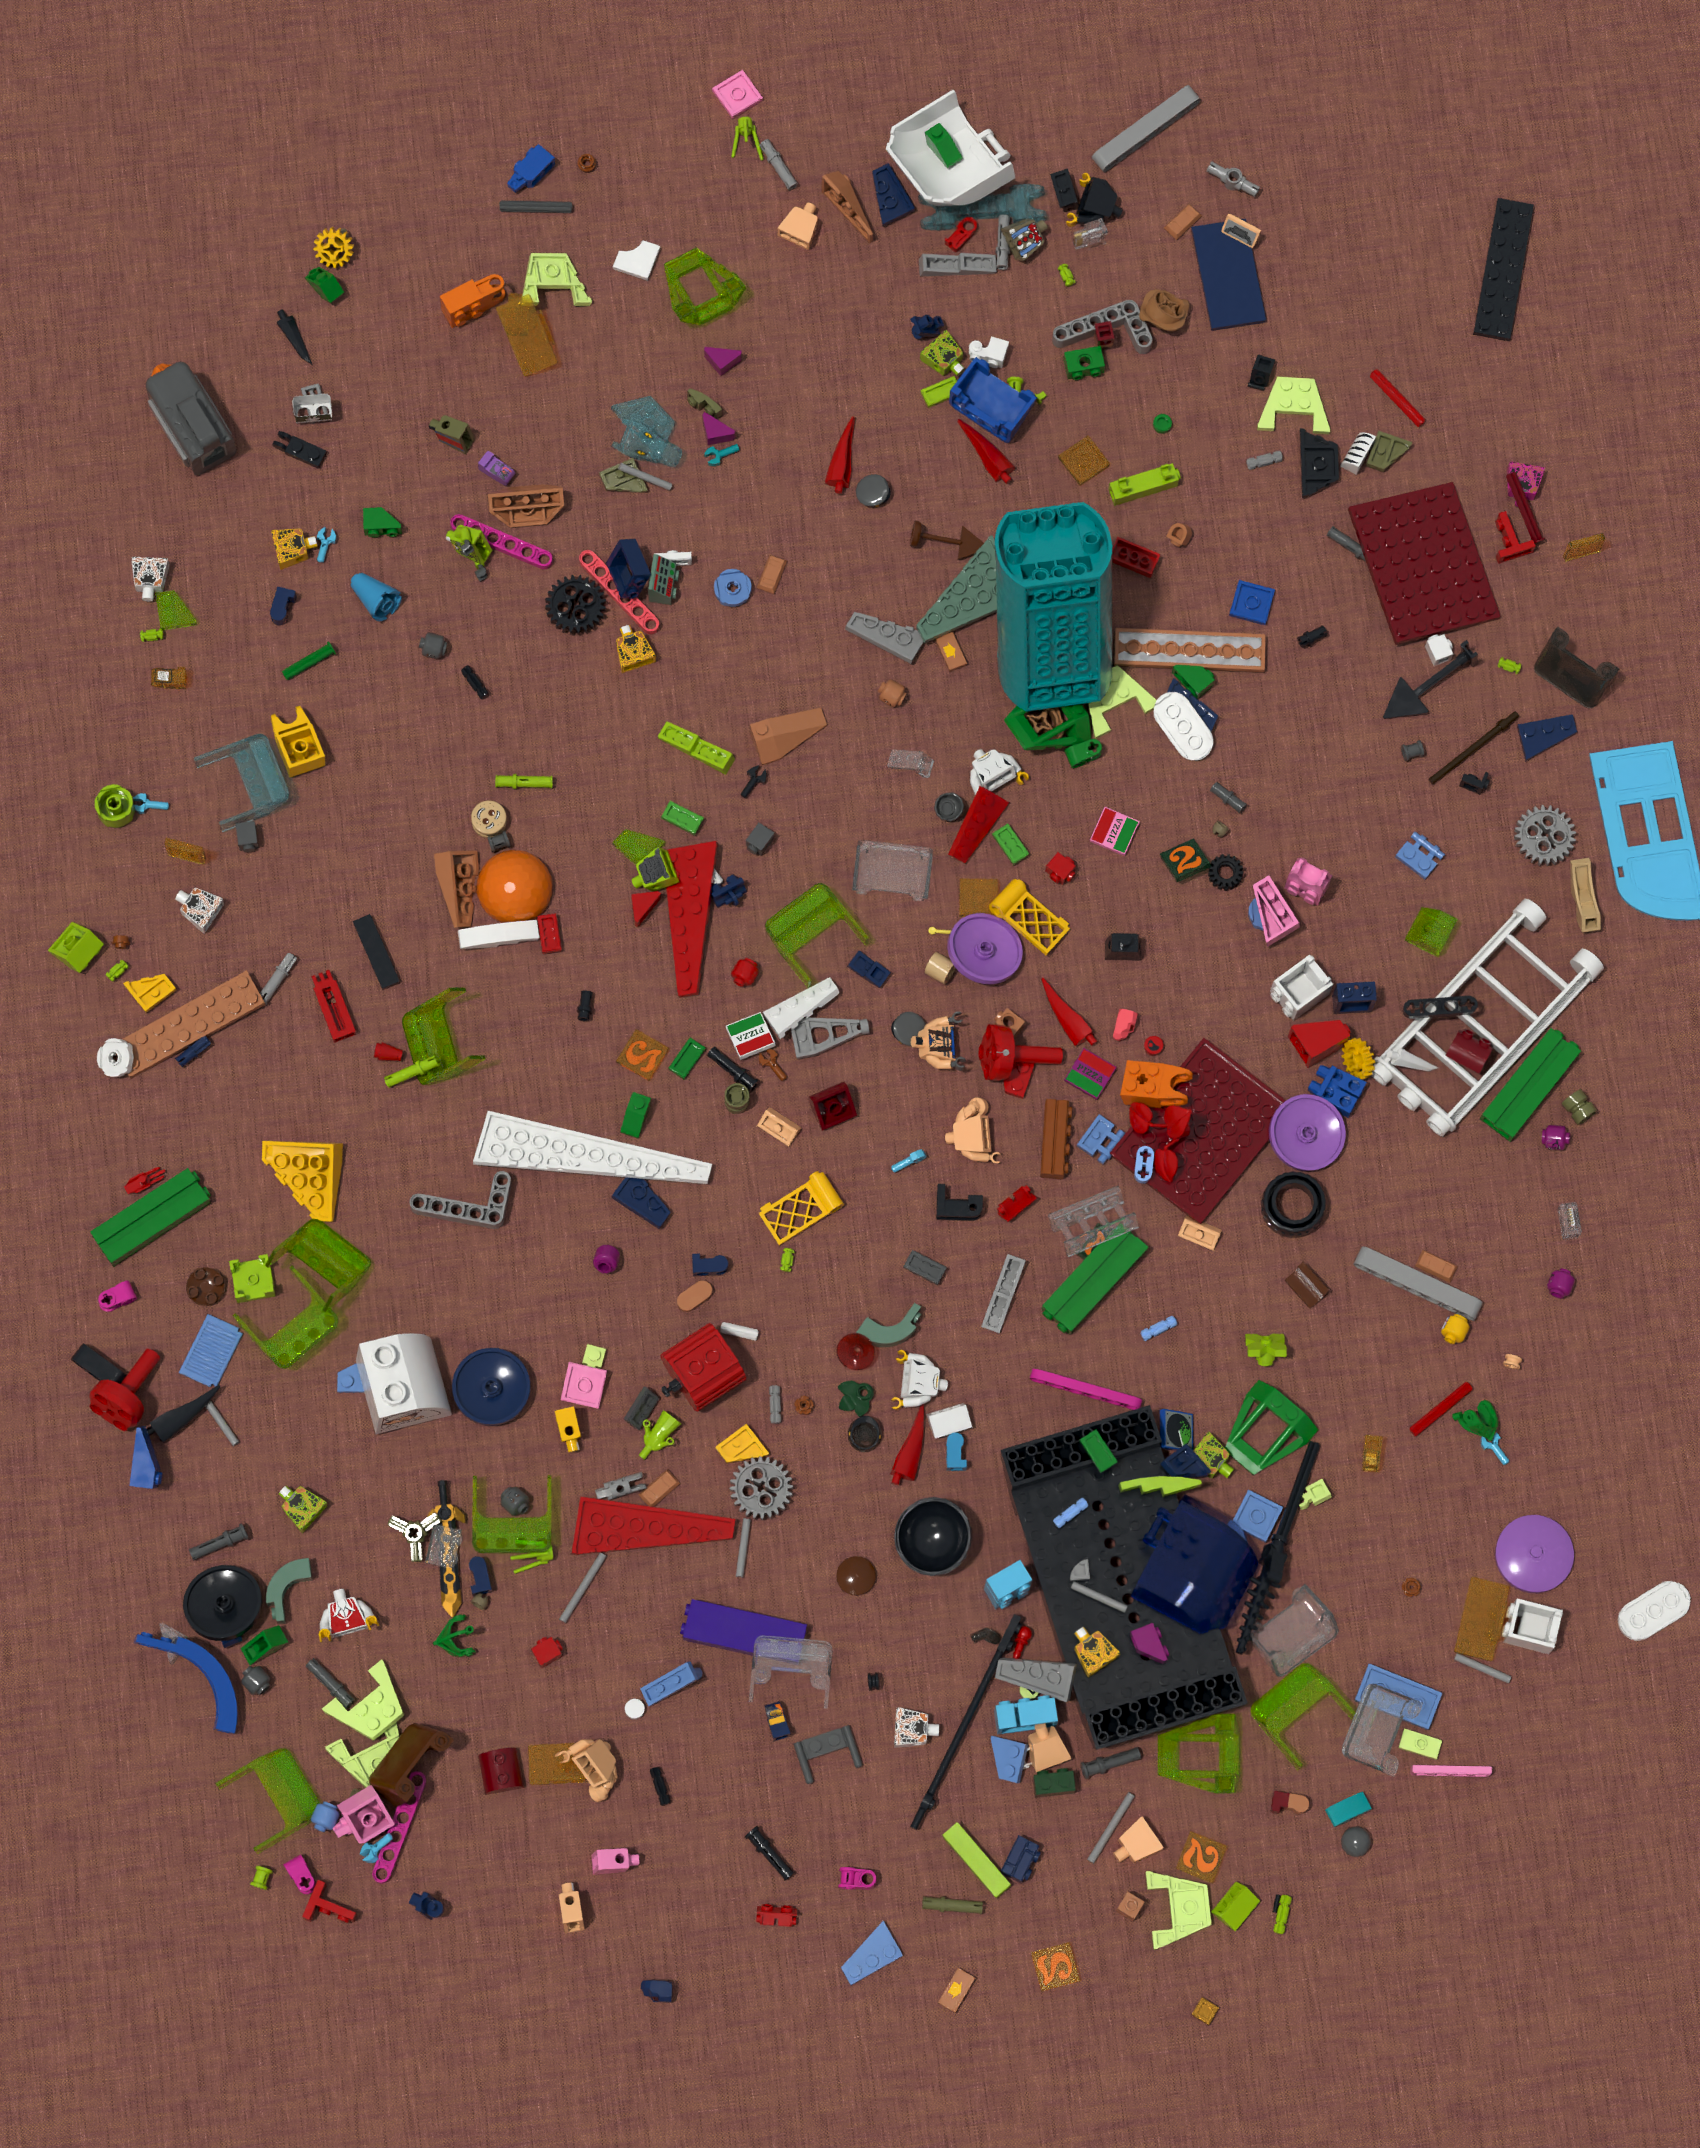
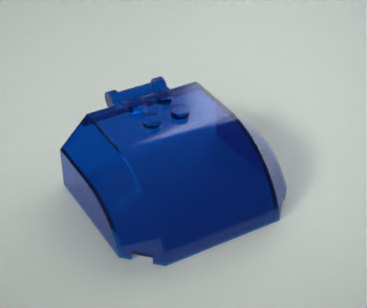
M1185 1494L1173 1515L1167 1509L1160 1507L1149 1532L1145 1533L1142 1539L1143 1542L1155 1548L1141 1574L1131 1597L1202 1634L1211 1629L1227 1627L1250 1583L1249 1578L1253 1577L1259 1564L1248 1537L1234 1521ZM1164 1520L1169 1524L1160 1540H1157L1155 1535Z

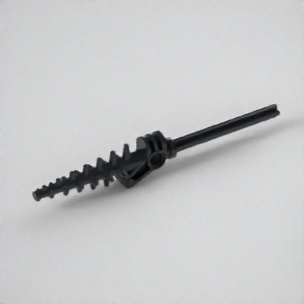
M1309 1441L1278 1530L1271 1537L1272 1543L1265 1544L1263 1547L1261 1558L1258 1561L1263 1566L1261 1574L1257 1578H1249L1257 1586L1253 1590H1247V1593L1253 1596L1250 1602L1245 1601L1244 1603L1249 1607V1610L1247 1611L1248 1614H1242L1246 1621L1244 1626L1241 1625L1239 1627L1242 1633L1241 1637L1237 1638V1642H1239L1236 1649L1237 1654L1243 1655V1652L1247 1650L1245 1648L1247 1642L1252 1641V1637H1250L1252 1630H1258V1627L1255 1625L1256 1620H1263L1264 1618L1259 1614L1261 1608L1269 1609V1606L1264 1603L1265 1598H1275V1595L1269 1592L1270 1586L1278 1589L1281 1587L1279 1583L1282 1579L1284 1563L1287 1559L1285 1549L1289 1542L1287 1536L1320 1447L1317 1442Z

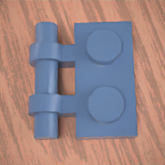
M1414 832L1411 838L1416 843L1412 845L1407 841L1395 858L1425 880L1437 866V863L1432 860L1434 856L1441 860L1445 854L1440 851L1437 845L1434 846L1428 842L1424 835ZM1421 846L1429 851V854L1425 855L1419 848Z
M1099 1114L1080 1139L1077 1147L1092 1157L1096 1151L1099 1152L1101 1155L1097 1161L1104 1164L1107 1159L1111 1158L1110 1152L1125 1135V1132L1119 1129L1115 1135L1111 1132L1115 1125ZM1108 1138L1111 1142L1105 1148L1101 1144Z

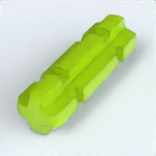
M1282 1895L1279 1903L1281 1905L1278 1907L1277 1923L1274 1925L1273 1930L1277 1934H1284L1286 1926L1284 1924L1287 1922L1288 1906L1291 1904L1292 1899L1288 1895Z

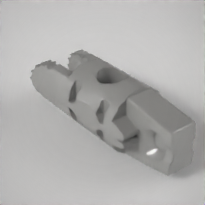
M642 1472L603 1483L604 1487L595 1490L597 1499L608 1497V1500L646 1489L645 1483L632 1487L629 1485L630 1481L642 1478ZM622 1485L623 1488L618 1490L617 1486Z

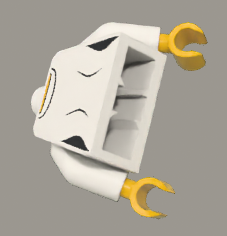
M982 749L974 753L975 760L972 762L973 769L970 771V784L975 795L979 786L993 791L1015 777L1019 785H1023L1020 776H1023L1026 781L1029 779L1026 772L1020 771L1021 767L1011 755L998 753L996 750L985 753Z
M904 1350L898 1351L899 1355H904L902 1359L896 1358L899 1364H904L901 1398L904 1399L900 1400L897 1397L891 1399V1401H899L897 1407H892L894 1410H899L902 1406L905 1408L920 1406L929 1402L931 1397L937 1396L938 1390L946 1391L948 1381L939 1379V1368L934 1367V1364L925 1355L913 1353L907 1355Z

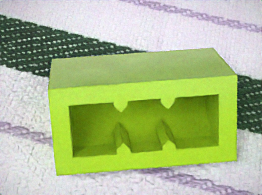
M1235 1882L1211 1912L1226 1926L1236 1931L1260 1900L1246 1886Z

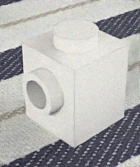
M1437 634L1428 638L1425 648L1433 666L1452 659V643L1449 639H1446L1445 634L1441 636Z

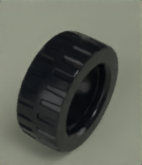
M1295 1171L1285 1172L1271 1180L1261 1200V1213L1267 1226L1275 1233L1280 1234V1236L1288 1238H1299L1314 1231L1322 1221L1326 1209L1325 1193L1321 1185L1310 1175ZM1286 1188L1301 1189L1309 1196L1312 1210L1307 1217L1301 1220L1287 1219L1280 1214L1276 1207V1196Z

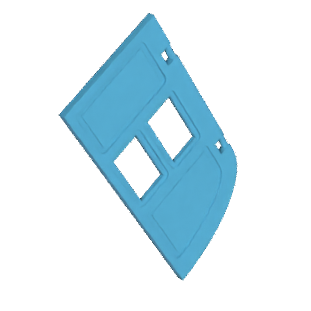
M1673 741L1590 753L1593 777L1619 895L1632 908L1653 917L1682 921L1700 920V869ZM1599 779H1604L1605 788H1601ZM1674 798L1683 839L1661 842L1653 801ZM1641 803L1649 844L1628 847L1619 806ZM1622 867L1624 877H1619L1618 868Z

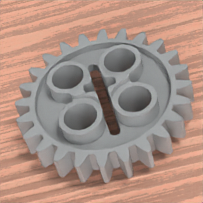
M1542 805L1540 810H1538L1534 806L1533 813L1528 809L1526 815H1521L1522 821H1517L1516 825L1519 827H1516L1514 832L1518 834L1514 836V839L1519 841L1515 846L1522 847L1519 853L1525 852V859L1532 857L1531 863L1538 860V865L1540 866L1542 861H1545L1546 866H1548L1550 861H1552L1555 865L1557 858L1562 862L1564 856H1569L1568 850L1572 851L1574 846L1571 844H1574L1576 839L1572 838L1576 832L1571 831L1574 828V824H1568L1571 818L1565 819V812L1558 814L1559 808L1552 811V806L1550 805L1548 810H1545L1544 805ZM1543 820H1549L1552 825H1544ZM1533 830L1536 832V835L1531 836L1527 831ZM1554 835L1561 836L1563 840H1555ZM1538 846H1546L1547 851H1541Z
M759 1456L758 1462H756L752 1457L751 1464L744 1461V1468L738 1466L740 1473L733 1472V1476L736 1479H731L730 1483L735 1486L730 1487V1491L735 1493L731 1495V1499H737L734 1502V1506L741 1505L739 1512L746 1510V1517L752 1513L754 1520L757 1515H760L761 1520L764 1519V1515L771 1519V1513L774 1512L778 1516V1509L785 1510L783 1503H790L786 1497H792V1493L788 1490L793 1489V1485L787 1483L791 1482L792 1478H786L789 1471L782 1472L783 1464L777 1467L776 1459L769 1463V1457H767L766 1461H762V1457ZM760 1471L763 1476L760 1479H754L752 1473ZM746 1480H750L759 1487L762 1484L765 1485V1490L759 1492L757 1486L747 1483ZM772 1480H777L780 1486L778 1488H771L769 1483ZM745 1488H751L754 1493L751 1496H745L742 1492ZM768 1492L775 1493L777 1496L774 1497ZM768 1497L771 1503L769 1505H762L760 1499Z

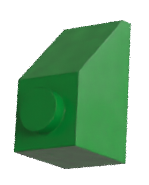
M940 123L924 132L927 145L947 169L963 159L950 134Z
M1173 666L1172 674L1196 699L1200 698L1214 686L1215 679L1213 673L1208 669L1205 670L1203 666Z
M635 1092L632 1093L620 1133L639 1138L651 1106L650 1097Z
M278 1625L260 1632L244 1645L241 1650L249 1665H253L277 1652L288 1643V1640Z

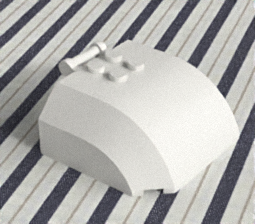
M954 90L891 128V137L889 143H887L886 151L924 200L931 205L956 206L970 204L1015 179L1013 164L1008 162L1002 166L1000 163L1001 161H1007L1010 158V153L1004 150L995 139L991 129H986L980 134L975 132L959 107ZM938 123L950 134L963 158L948 169L929 148L924 132ZM983 141H988L998 154L994 155Z

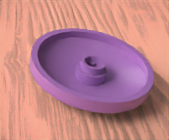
M985 913L965 916L954 925L948 937L947 950L951 962L962 975L974 982L997 984L1006 981L1016 972L1021 963L1023 949L1018 934L1006 921L997 916Z
M1303 1094L1286 1100L1276 1109L1270 1121L1269 1139L1273 1151L1283 1163L1296 1170L1316 1171L1328 1166L1339 1156L1345 1143V1125L1339 1111L1329 1101L1316 1095Z
M1527 1515L1515 1519L1501 1532L1495 1547V1560L1500 1574L1511 1586L1526 1593H1544L1556 1588L1566 1579L1573 1565L1574 1549L1568 1533L1556 1521L1545 1516Z

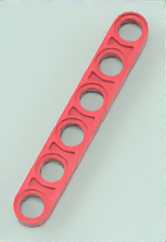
M591 550L581 552L579 556L580 565L645 633H656L659 629V620L638 598H633L628 603H623L620 600L618 590L608 588V583L613 581V578L606 564ZM586 555H590L593 558V561L589 564L584 563L582 560ZM598 568H602L606 573L604 576L599 577L595 574V571ZM639 607L644 612L641 616H635L633 610ZM648 621H654L656 627L648 629L645 624Z

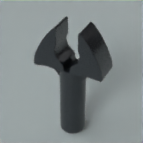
M760 765L752 767L747 771V775L751 779L740 794L743 798L748 797L757 783L761 782L765 785L766 769L761 776L756 777L755 774L759 770Z

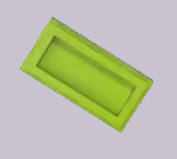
M955 376L921 390L920 393L928 408L949 400L950 390L957 382Z

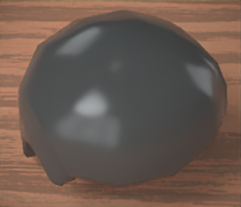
M953 792L944 793L936 799L934 810L936 815L943 821H953L958 819L963 813L964 804L962 798Z
M1360 1826L1348 1828L1341 1838L1342 1849L1347 1855L1353 1857L1363 1856L1371 1846L1370 1834L1365 1828Z

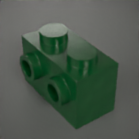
M1068 1768L1057 1769V1773H1049L1048 1770L1038 1771L1037 1775L1033 1776L1035 1798L1074 1794L1076 1791L1074 1773L1069 1771Z

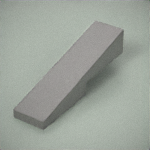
M960 253L958 256L922 254L919 258L920 277L995 274L997 272L996 255Z
M1007 1254L981 1327L1000 1333L1026 1260Z

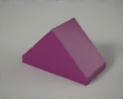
M705 347L704 357L717 373L722 376L741 362L742 351Z
M706 412L702 414V422L708 445L734 441L736 438L735 430Z

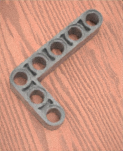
M1125 300L1057 326L1053 331L1052 343L1057 348H1064L1093 337L1095 328L1091 325V322L1111 321L1112 329L1124 325L1135 350L1139 354H1146L1150 351L1152 336L1146 323L1139 318L1140 310L1136 302ZM1125 309H1131L1133 312L1127 313ZM1113 315L1116 317V319L1111 320L1108 318V316ZM1138 325L1140 329H1134L1132 326ZM1080 328L1082 332L1077 333L1074 329ZM1057 335H1063L1065 338L1059 339ZM1146 341L1148 344L1141 345L1139 342Z
M499 1171L494 1175L488 1206L425 1194H415L410 1199V1207L412 1212L417 1215L498 1229L504 1222L511 1189V1177L505 1171ZM500 1178H505L508 1180V1182L505 1185H499L497 1183V1181ZM497 1196L504 1199L500 1204H496L493 1200ZM416 1201L424 1202L421 1208L413 1206ZM436 1204L443 1206L442 1210L438 1212L432 1208ZM454 1208L462 1210L459 1215L451 1213ZM474 1211L481 1213L477 1219L472 1218L470 1215ZM492 1215H498L500 1217V1219L497 1222H491L489 1220Z

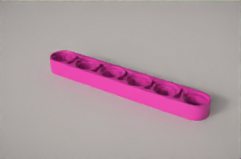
M460 514L451 518L450 524L453 531L456 530V527L453 525L454 522L462 520L464 522L463 526L470 528L479 527L487 541L489 535L496 534L498 536L496 542L488 541L491 548L540 569H548L552 565L551 553ZM508 541L515 543V547L511 550L505 548V544ZM526 548L532 550V555L529 557L522 555V551ZM541 556L549 557L548 563L541 564L539 562Z
M1032 1369L1029 1378L1040 1384L1132 1410L1141 1408L1142 1405L1140 1398L1039 1369Z
M419 1771L413 1772L409 1776L411 1781L417 1775L423 1778V1783L420 1786H415L413 1793L416 1797L415 1803L412 1805L404 1803L397 1806L392 1819L395 1825L390 1827L387 1834H392L395 1831L400 1832L402 1835L399 1842L390 1841L381 1849L378 1856L379 1859L374 1866L372 1875L377 1883L384 1884L389 1881L426 1786V1777ZM400 1813H406L409 1816V1820L404 1824L399 1823L397 1820ZM386 1850L394 1852V1858L391 1861H386L383 1858ZM379 1869L387 1871V1877L383 1880H379L376 1877V1872Z

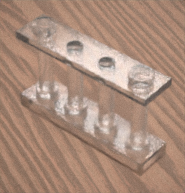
M1119 1186L1048 1214L1052 1231L1055 1233L1061 1230L1066 1238L1064 1246L1068 1257L1139 1228L1135 1212L1127 1215L1121 1206L1124 1204V1200ZM1114 1208L1120 1218L1109 1222L1104 1212ZM1096 1215L1102 1226L1092 1230L1086 1219ZM1079 1223L1084 1233L1074 1237L1068 1227Z

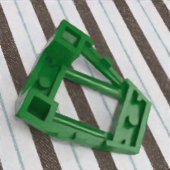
M1082 704L1060 707L1068 720L1040 736L1037 735L1024 716L1029 711H1024L1016 706L1004 719L1024 750H1042L1046 747L1059 749L1063 746H1072L1091 739L1089 715ZM1068 729L1066 731L1068 737L1049 740Z
M1258 1380L1245 1396L1225 1449L1235 1461L1254 1476L1305 1446L1317 1433L1318 1429L1310 1418L1281 1392ZM1254 1401L1258 1406L1242 1424ZM1267 1408L1288 1426L1262 1456L1241 1437ZM1291 1434L1297 1437L1295 1441L1275 1454Z

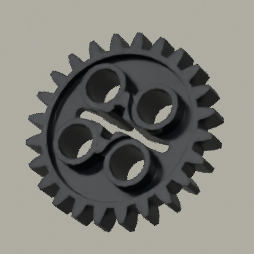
M572 575L571 580L564 576L563 583L557 580L558 586L552 585L553 591L547 592L550 598H545V602L548 603L545 605V610H548L547 617H552L550 619L551 624L557 622L556 629L562 626V632L564 633L569 629L570 635H572L574 630L580 635V630L582 629L587 633V627L594 630L593 623L599 625L600 621L598 618L603 619L604 614L602 612L606 611V607L602 606L606 604V599H602L604 592H600L601 587H595V581L589 583V577L582 580L581 575H579L578 579H575L574 575ZM569 590L576 592L573 596L566 594ZM580 591H583L578 600L579 605L575 606L571 619H568L573 610L572 604H576ZM588 597L593 599V601L590 603H585L583 601L585 598ZM563 606L568 608V610L565 612H560L558 610L560 607ZM583 614L585 615V617L583 619H577L576 615Z

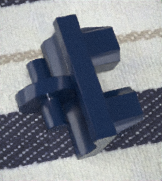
M924 315L922 317L914 316L910 319L914 323L912 334L916 339H923L925 336L938 337L941 335L939 329L944 326V323L940 316L931 318L930 315Z
M732 874L726 879L728 885L721 887L720 884L716 883L712 886V897L717 908L733 903L735 907L739 905L737 899L747 892L744 880L741 877L737 878Z
M424 1891L422 1895L412 1894L409 1904L415 1906V1910L427 1919L432 1920L443 1914V1904Z

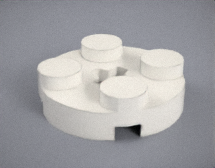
M111 1038L106 1040V1043L103 1047L99 1048L97 1053L99 1068L105 1072V1075L110 1077H121L126 1073H130L134 1059L132 1045L122 1039ZM116 1053L118 1055L117 1062L113 1060V1056H115Z

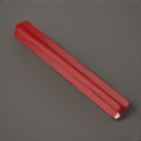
M1375 369L1370 374V378L1417 427L1423 425L1425 418L1378 369Z
M1468 1382L1463 1383L1412 1425L1409 1429L1414 1436L1419 1435L1470 1393L1473 1389Z

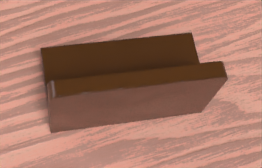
M1304 1262L1285 1279L1289 1287L1310 1309L1329 1292L1328 1288Z

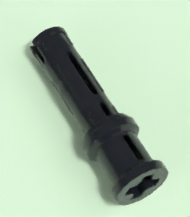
M715 1046L708 1052L707 1056L734 1077V1082L744 1085L748 1089L749 1094L758 1086L759 1079H754L747 1073V1069L738 1067Z
M756 1826L744 1837L749 1839L756 1847V1852H761L784 1881L795 1873L770 1845L771 1840L769 1838L766 1839L759 1831V1826Z

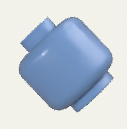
M325 1801L323 1804H317L311 1816V1822L315 1824L314 1828L324 1833L326 1830H333L332 1828L340 1817V1813L337 1811L338 1807Z

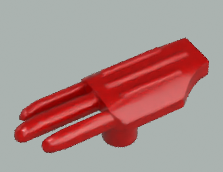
M156 1167L146 1173L142 1172L130 1178L124 1186L127 1194L139 1193L164 1178V1175L152 1181L149 1180L165 1173V1169L147 1177V1175L160 1169V1167Z

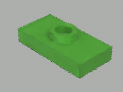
M670 801L661 819L695 835L704 817Z
M1009 824L992 833V836L1013 865L1029 856L1028 851Z

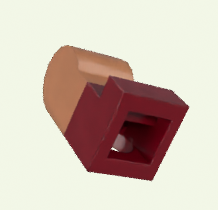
M1111 321L1094 324L1095 346L1111 348L1115 339Z
M1274 1791L1270 1813L1278 1814L1280 1809L1291 1810L1295 1814L1300 1815L1307 1811L1309 1801L1302 1795Z

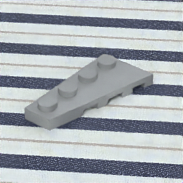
M857 612L853 613L845 627V630L910 664L924 643L919 632L914 630L913 627H902L895 625V622L880 621L876 617Z
M1000 1658L995 1678L1068 1702L1071 1696L1077 1664Z

